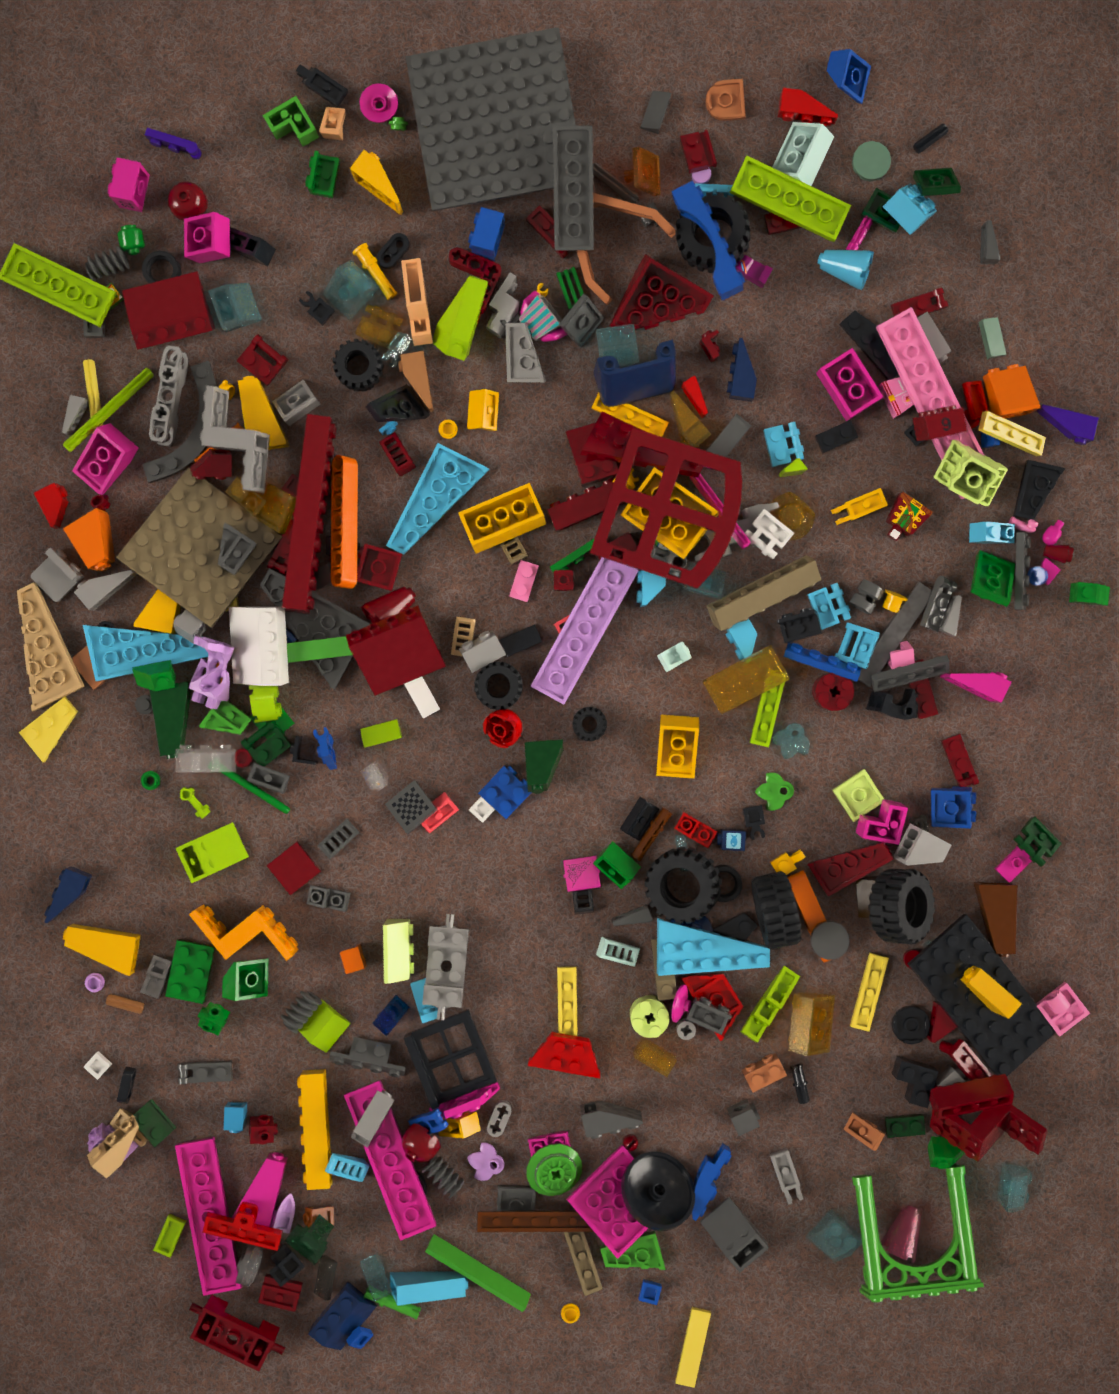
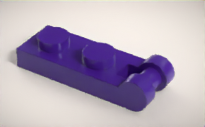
M146 129L145 136L153 146L161 147L163 145L175 153L180 151L186 152L193 159L201 157V150L195 142L154 129Z

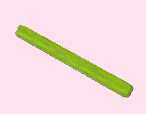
M145 368L63 443V446L69 452H72L95 431L96 427L105 422L153 378L154 374L152 371Z

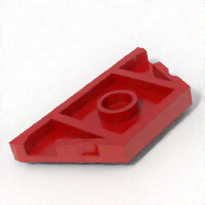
M723 973L681 977L693 998L697 997L700 999L702 996L711 1000V1004L717 1007L720 1004L729 1008L728 1012L732 1015L731 1020H728L722 1035L715 1032L718 1039L722 1041L727 1030L734 1023L736 1016L744 1007Z
M551 1032L546 1041L539 1046L534 1056L528 1060V1066L599 1079L601 1076L590 1038Z

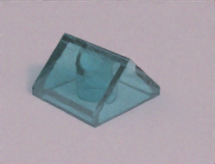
M689 562L687 570H692L696 563ZM714 569L698 589L683 584L682 591L714 600L721 599L726 572Z

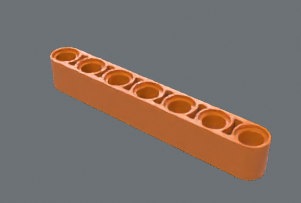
M336 455L332 461L331 583L334 587L352 589L357 583L358 463L356 459L342 455Z

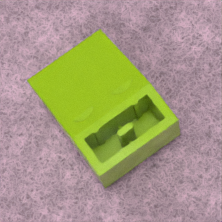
M233 822L176 848L191 883L249 857Z

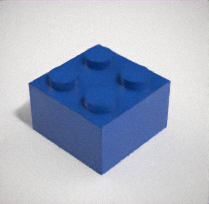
M481 207L480 213L476 212L474 218L475 230L474 232L471 231L469 235V248H471L472 253L495 261L505 227L504 213Z

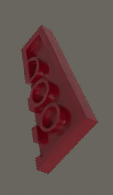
M883 841L812 861L807 865L829 897L892 861L894 856Z

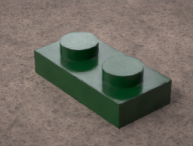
M924 1115L885 1117L886 1137L925 1135Z

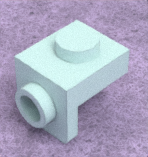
M680 642L657 655L666 672L692 658L684 642Z

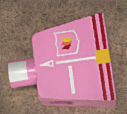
M901 377L884 381L878 385L893 419L914 405Z

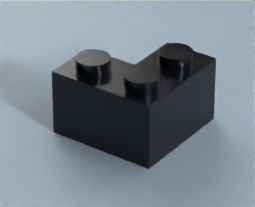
M897 1056L892 1075L897 1080L908 1083L904 1096L905 1099L911 1104L928 1108L930 1091L934 1089L939 1071L934 1066Z

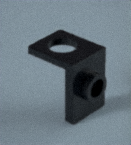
M296 736L295 743L291 744L290 754H293L292 762L318 764V761L299 758L302 736Z

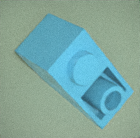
M997 522L970 523L969 543H1015V524Z
M749 618L746 621L732 625L727 630L728 633L725 634L730 644H735L737 648L735 653L739 660L743 659L744 662H748L751 659L757 637V632Z

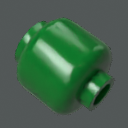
M136 225L122 226L121 230L117 233L121 250L128 252V255L140 254V250L145 247L143 232Z

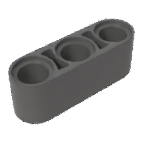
M736 414L707 451L727 457L752 425Z

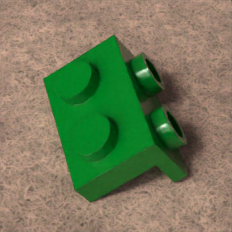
M314 151V156H311L309 161L311 172L306 177V187H308L310 194L333 198L340 165L339 158L320 155L319 151Z

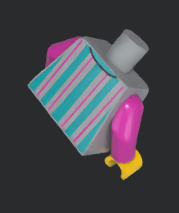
M539 283L537 291H533L523 300L519 321L520 323L527 324L530 336L535 341H556L567 335L559 325L563 319L545 298L548 295L549 288L546 291H541L543 283Z

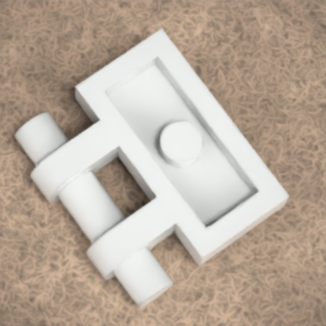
M765 509L751 524L757 529L756 532L753 534L748 529L745 531V535L751 542L750 544L756 545L762 550V554L768 555L772 559L778 554L772 549L776 544L782 549L794 534V532ZM763 534L771 541L766 544L758 537Z

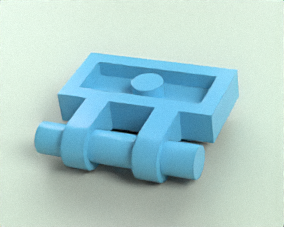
M795 422L788 423L790 431L784 432L783 425L763 430L772 467L791 463L790 455L793 454L796 455V459H804V447L800 443V431L797 429ZM791 437L794 448L788 449L786 438Z
M838 583L830 585L833 591L830 594L826 587L807 594L812 609L818 612L822 630L840 623L837 615L842 614L844 621L851 618L849 605H846L843 598V590L839 588ZM836 598L839 609H834L831 599Z

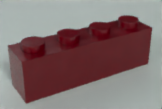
M613 478L602 482L603 486L596 488L592 486L587 488L585 493L580 496L576 493L567 497L568 501L560 503V501L550 504L547 512L555 531H561L603 513L614 484Z
M995 1074L987 1078H975L963 1083L956 1082L948 1086H937L931 1089L929 1101L937 1120L1011 1105L1013 1103L1014 1091L1006 1074Z

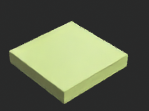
M862 769L832 789L853 822L859 819L860 814L865 815L882 804L884 799L865 769Z

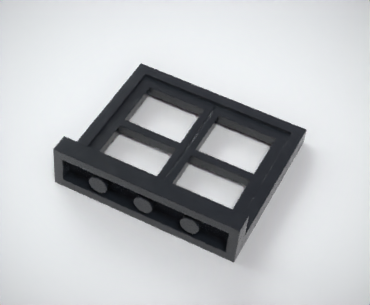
M469 1009L404 1036L405 1044L432 1110L438 1108L441 1103L497 1081ZM464 1023L472 1045L453 1053L444 1030ZM440 1032L449 1055L429 1062L420 1039ZM475 1052L484 1075L464 1082L456 1060ZM452 1062L461 1084L441 1092L432 1069Z

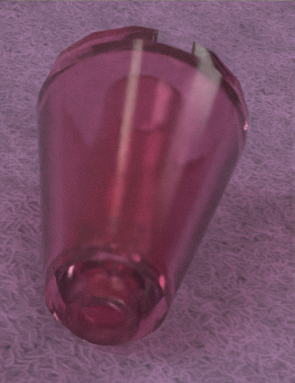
M908 1205L907 1208L903 1207L880 1243L886 1247L887 1252L906 1261L910 1257L912 1258L911 1263L915 1264L921 1215L918 1214L919 1209Z

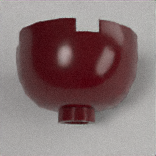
M185 181L174 185L169 191L168 206L172 214L184 222L185 218L204 214L208 207V200L204 191L198 185Z
M415 1123L406 1130L402 1138V1147L408 1160L412 1162H427L437 1154L441 1144L435 1135L431 1137L427 1134L428 1129Z

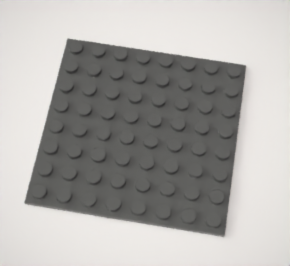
M559 27L405 56L432 211L554 189L553 126H576Z

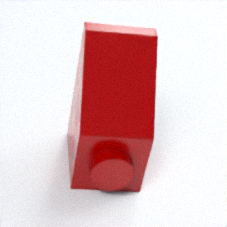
M52 483L34 492V495L50 527L58 529L61 527L68 505L66 498L68 493L64 486Z

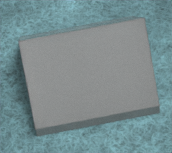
M304 380L272 401L282 419L289 426L321 405Z

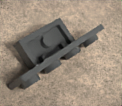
M354 1037L349 1055L332 1051L329 1055L330 1061H333L332 1063L336 1065L349 1064L355 1069L367 1068L373 1073L386 1072L392 1077L405 1075V1067L387 1063L391 1050L390 1044Z

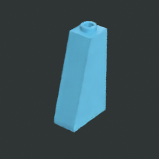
M457 1271L390 1272V1292L397 1306L466 1297L468 1279Z

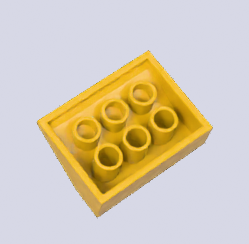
M654 467L638 489V492L654 496L663 473ZM677 482L675 483L670 498L672 503L715 517L719 515L716 509ZM628 504L621 513V516L643 531L649 511ZM666 516L663 518L656 541L682 559H685L708 529Z

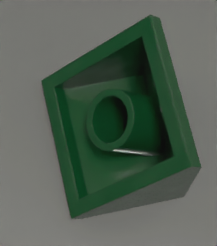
M876 188L861 216L868 218L894 234L897 232L900 224L883 207L892 196Z

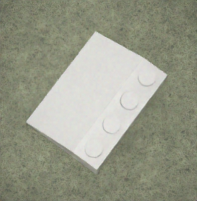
M282 606L229 607L231 645L235 647L232 653L233 684L281 686L289 683L285 610Z

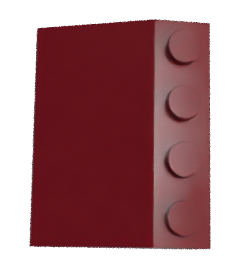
M198 271L122 290L130 329L137 350L215 329Z

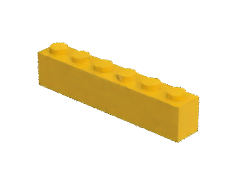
M326 1069L303 1070L297 1078V1086L301 1088V1095L298 1099L299 1107H302V1114L300 1115V1126H303L301 1145H304L305 1150L302 1153V1164L306 1166V1171L303 1172L304 1184L307 1183V1190L330 1189L333 1183L332 1174L325 1172L331 1158Z

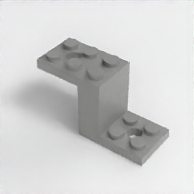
M207 386L204 392L205 410L202 413L203 430L200 433L201 445L215 449L246 452L243 457L245 469L241 478L243 490L265 493L270 434L256 430L226 428L229 391L215 386Z

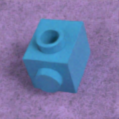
M228 1102L224 1107V1130H229L230 1133H240L247 1126V1102Z

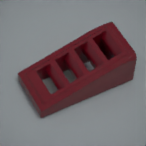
M396 432L379 441L400 477L416 468ZM394 441L397 442L396 444L387 449V445L391 444ZM400 447V450H399V451H397V452H395L394 454L391 455V452H393L394 450H396V449H398V448ZM404 454L403 458L395 462L396 458Z

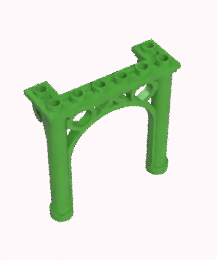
M952 1165L950 1168H946L954 1229L952 1242L948 1250L939 1259L920 1266L901 1264L893 1260L885 1252L879 1239L871 1175L852 1176L853 1185H855L865 1262L863 1275L866 1284L861 1285L860 1293L871 1300V1302H882L883 1298L900 1300L902 1296L908 1295L910 1298H919L921 1294L926 1293L929 1296L940 1295V1292L947 1291L949 1294L959 1293L961 1289L973 1292L977 1291L979 1287H984L977 1273L964 1174H966L965 1165ZM958 1247L959 1255H957L956 1259L952 1258V1255L955 1253ZM879 1253L887 1262H889L887 1265L883 1267L882 1271ZM947 1261L953 1262L956 1265V1272L953 1275L944 1276L942 1274L943 1265ZM894 1267L900 1269L902 1273L901 1279L889 1282L887 1279L888 1271ZM936 1268L937 1275L943 1280L928 1281L929 1276L935 1273L934 1269ZM906 1271H909V1275L915 1276L918 1282L905 1284L908 1276Z

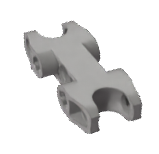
M170 345L164 349L159 369L160 385L156 405L152 410L149 429L150 439L156 441L158 445L170 447L175 440L179 421L177 413L182 387L186 382L189 361L187 354L183 353L179 347ZM174 350V352L170 355V359L168 360V353ZM169 392H172V393H173L172 399L169 400V401H166V400H165L166 394L169 393ZM157 428L156 437H155V436H154V430ZM170 433V440L165 442L168 438V434Z
M778 502L758 504L741 510L743 520L737 521V524L744 533L748 529L754 534L757 529L751 524L763 509L768 512L778 509ZM707 530L703 535L707 538L709 545L715 536V533L711 530ZM763 534L758 537L764 543L771 541ZM733 537L731 538L730 543L723 557L732 554L730 545L737 543ZM705 552L694 557L695 561L699 562Z

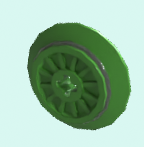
M550 1144L539 1149L530 1158L527 1165V1180L531 1188L539 1194L547 1196L561 1195L571 1190L578 1182L582 1173V1161L578 1153L570 1146L563 1144Z

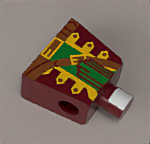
M905 492L899 493L886 519V522L893 526L887 536L897 541L902 533L906 536L912 535L933 512Z

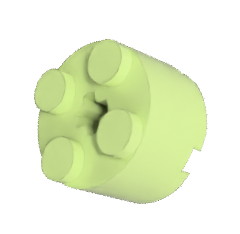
M645 995L636 999L630 1008L631 1024L634 1030L643 1037H659L669 1024V1013L666 1005L662 1000L658 1001L657 996ZM652 1013L653 1018L647 1019L646 1015Z

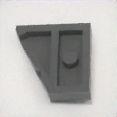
M224 523L218 565L235 576L255 549L257 543L227 523Z

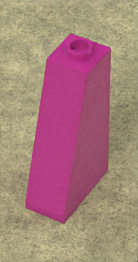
M269 1153L241 1203L248 1202L258 1206L255 1224L267 1227L271 1225L288 1157H284L282 1153ZM239 1204L238 1208L236 1209V1211H235L234 1215L232 1216V1218H235V1216H236V1214H237V1212H238V1209H239V1207H240V1204ZM249 1208L245 1209L247 1213L252 1212Z

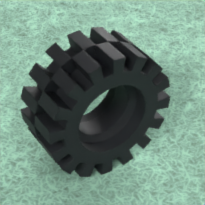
M584 707L574 715L572 726L575 734L580 739L594 741L604 735L607 728V720L599 709ZM588 716L594 717L597 721L596 729L590 732L582 727V721Z

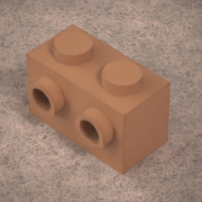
M776 1053L766 1055L761 1061L748 1064L742 1070L753 1093L787 1076Z

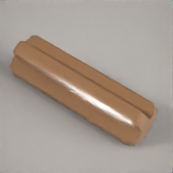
M109 994L106 999V1004L138 1014H141L144 1010V1003L113 994Z

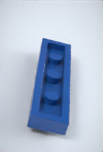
M788 643L783 656L856 682L861 672V667H858L855 663H846L835 656H826L817 650L805 649L797 643Z

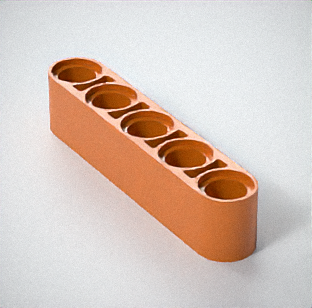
M802 870L789 876L788 879L794 893L795 902L811 935L816 925L825 922L826 918L810 882ZM821 958V960L823 961V963L830 961V960Z

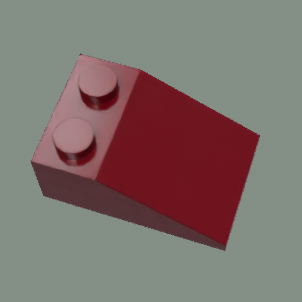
M596 422L566 431L582 487L616 477L618 472L616 460L613 458L605 457V459H599L597 455H580Z

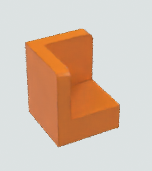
M361 944L340 952L346 974L365 969L367 966Z

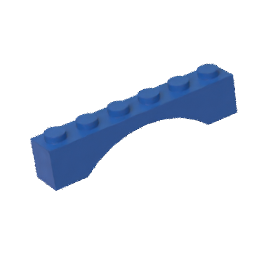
M691 181L671 191L681 216L699 225L712 242L716 254L713 281L722 301L743 291V283L745 282L741 271L737 272L735 268L737 265L733 254L729 255L726 250L729 248L727 241L724 237H720L718 233L720 227L716 219L712 221L710 217L712 211L709 204H704L702 200L704 195L700 186L696 187L694 181Z

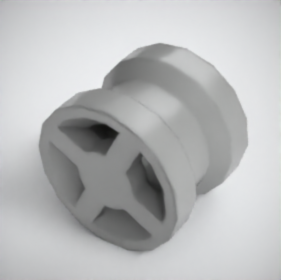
M682 1018L676 1024V1031L681 1039L689 1040L695 1036L696 1028L693 1022Z

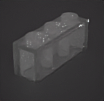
M180 745V749H176V773L236 772V749L231 748V745H220V749H212V745H200V749H192V745Z

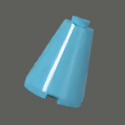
M825 250L824 253H820L817 264L820 265L821 270L856 289L862 290L870 271L869 267L872 264L874 252L866 250Z

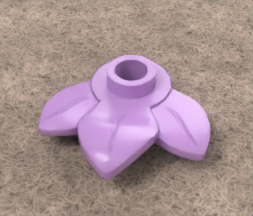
M482 1142L480 1152L472 1153L467 1157L469 1164L474 1169H477L474 1178L480 1181L489 1180L493 1174H498L504 1169L503 1158L496 1154L495 1148L489 1143ZM492 1162L497 1164L496 1168L493 1167Z

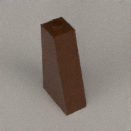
M974 882L989 944L999 957H1009V954H1016L1018 885L1013 883Z

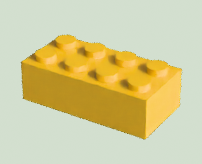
M530 483L458 512L475 554L546 525L545 517Z

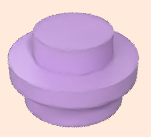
M91 973L85 979V986L90 992H98L105 985V980L99 973Z

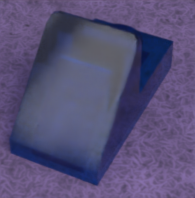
M395 995L380 1011L372 1024L387 1036L410 1007Z

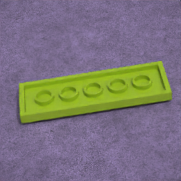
M747 155L729 192L831 242H835L851 205Z
M15 243L0 271V280L101 328L117 294L115 291Z

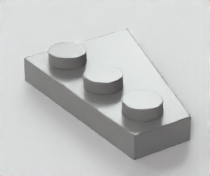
M505 323L507 382H546L527 324Z

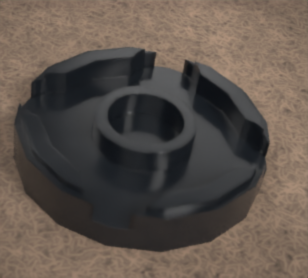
M911 1005L896 1011L891 1024L895 1036L903 1043L911 1045L923 1041L929 1034L931 1026L927 1014L919 1007Z

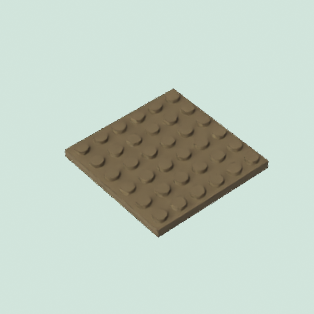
M188 468L116 558L212 629L275 549L282 536L205 479L192 477L190 468ZM224 523H227L257 543V546L235 576L218 565Z

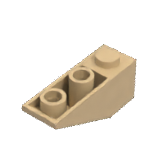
M134 1115L123 1121L114 1132L110 1133L104 1141L93 1148L87 1155L91 1167L105 1178H108L122 1165L139 1128Z

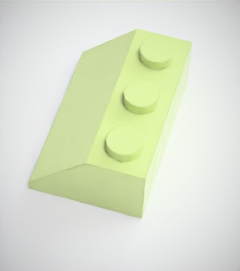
M387 919L383 925L384 984L409 980L411 974H414V962H411V955H414V943H410V936L414 935V925L410 924V919Z

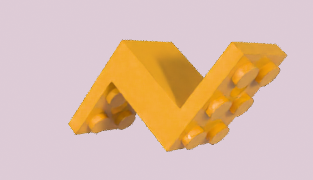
M203 904L189 914L225 960L261 931L265 933L286 961L299 950L297 941L293 937L289 938L285 933L286 928L281 922L277 923L273 918L274 914L271 909L265 908L263 905L228 934L225 931V925L221 921L217 922L213 917L214 912L210 907H205Z

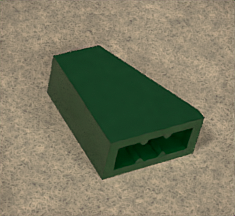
M563 739L525 742L528 792L539 794L548 790L564 751Z

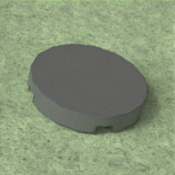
M825 921L817 924L812 930L810 942L813 951L818 956L827 960H833L841 957L847 951L849 935L841 924L834 921Z

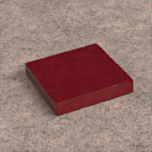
M298 841L267 865L289 895H292L321 872Z

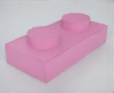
M520 560L509 597L528 602L538 571V565Z

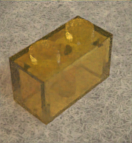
M643 1036L633 1051V1056L636 1060L668 1077L677 1062L674 1054Z

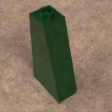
M190 682L175 683V688L160 691L150 690L160 756L166 755L167 759L177 758L178 753L184 752L192 689H189Z

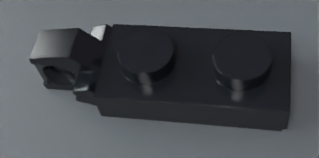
M300 64L296 69L297 75L303 78L302 83L307 88L337 108L340 106L348 93L347 88L316 67H311L308 70Z

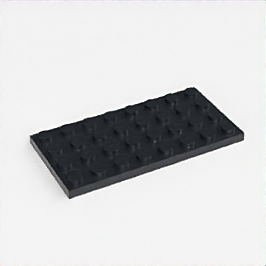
M966 914L960 916L907 963L994 1075L1006 1074L1008 1076L1056 1033L1037 1008V1004ZM976 966L984 970L1022 1005L1009 1019L992 1012L960 980L968 968Z

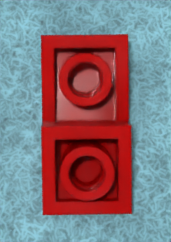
M683 812L674 828L708 849L718 833Z

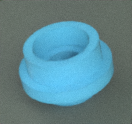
M446 459L441 464V472L447 478H454L460 472V465L454 459ZM450 465L454 467L452 472L447 471V467Z

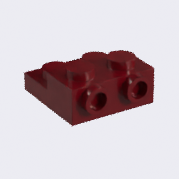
M364 544V548L361 547L358 554L360 562L359 566H357V582L393 591L403 554Z

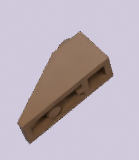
M424 352L400 354L401 360L398 361L399 371L403 372L405 378L428 410L434 412Z

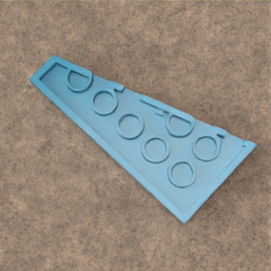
M657 918L658 976L770 967V949L767 946L737 940L733 937H726L718 933L695 927H687Z

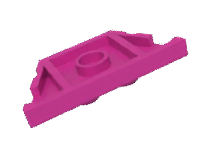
M498 1082L441 1103L438 1107L441 1117L444 1119L450 1117L451 1119H456L462 1116L463 1112L468 1110L474 1112L480 1109L481 1105L500 1090Z

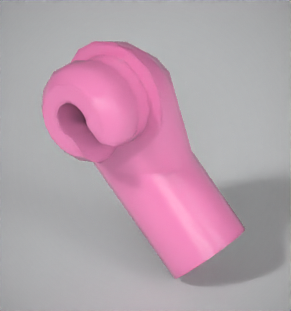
M1013 516L1008 522L1009 524H1015V529L1028 533L1035 532L1038 526V522L1033 519L1025 523Z

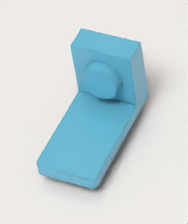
M426 978L410 983L422 1023L437 1019L438 1008L433 1005H422Z

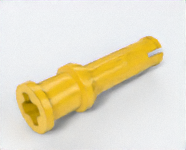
M367 243L358 246L352 253L358 257L362 263V268L366 271L368 270L387 300L395 297L398 293L378 266L377 258L373 257Z

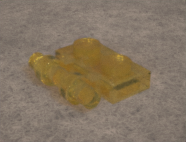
M367 304L365 311L371 313V317L368 319L362 316L355 335L391 350L398 335V331L392 329L393 325L401 327L403 319L397 317V314L381 310L379 306L375 305L374 307ZM378 317L387 321L386 326L376 322Z

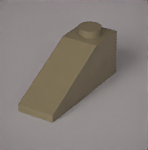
M651 939L658 1001L674 999L677 993L675 975L658 976L657 939Z

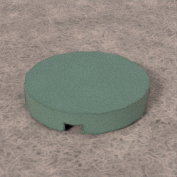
M875 141L864 142L857 148L852 158L854 172L865 181L881 179L887 173L891 164L890 152L886 146Z

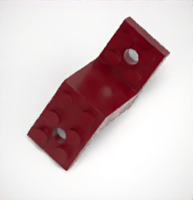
M1012 1104L983 1110L971 1125L958 1116L937 1120L932 1109L930 1127L936 1134L946 1138L951 1145L957 1146L966 1156L973 1158L977 1162L980 1161L1004 1132L1008 1133L1012 1139L1022 1143L1029 1151L1039 1155L1043 1150L1048 1129Z

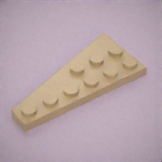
M33 582L17 590L19 613L22 616L23 626L21 629L25 640L23 645L26 670L30 680L29 694L32 696L31 710L37 711L85 686L38 585Z

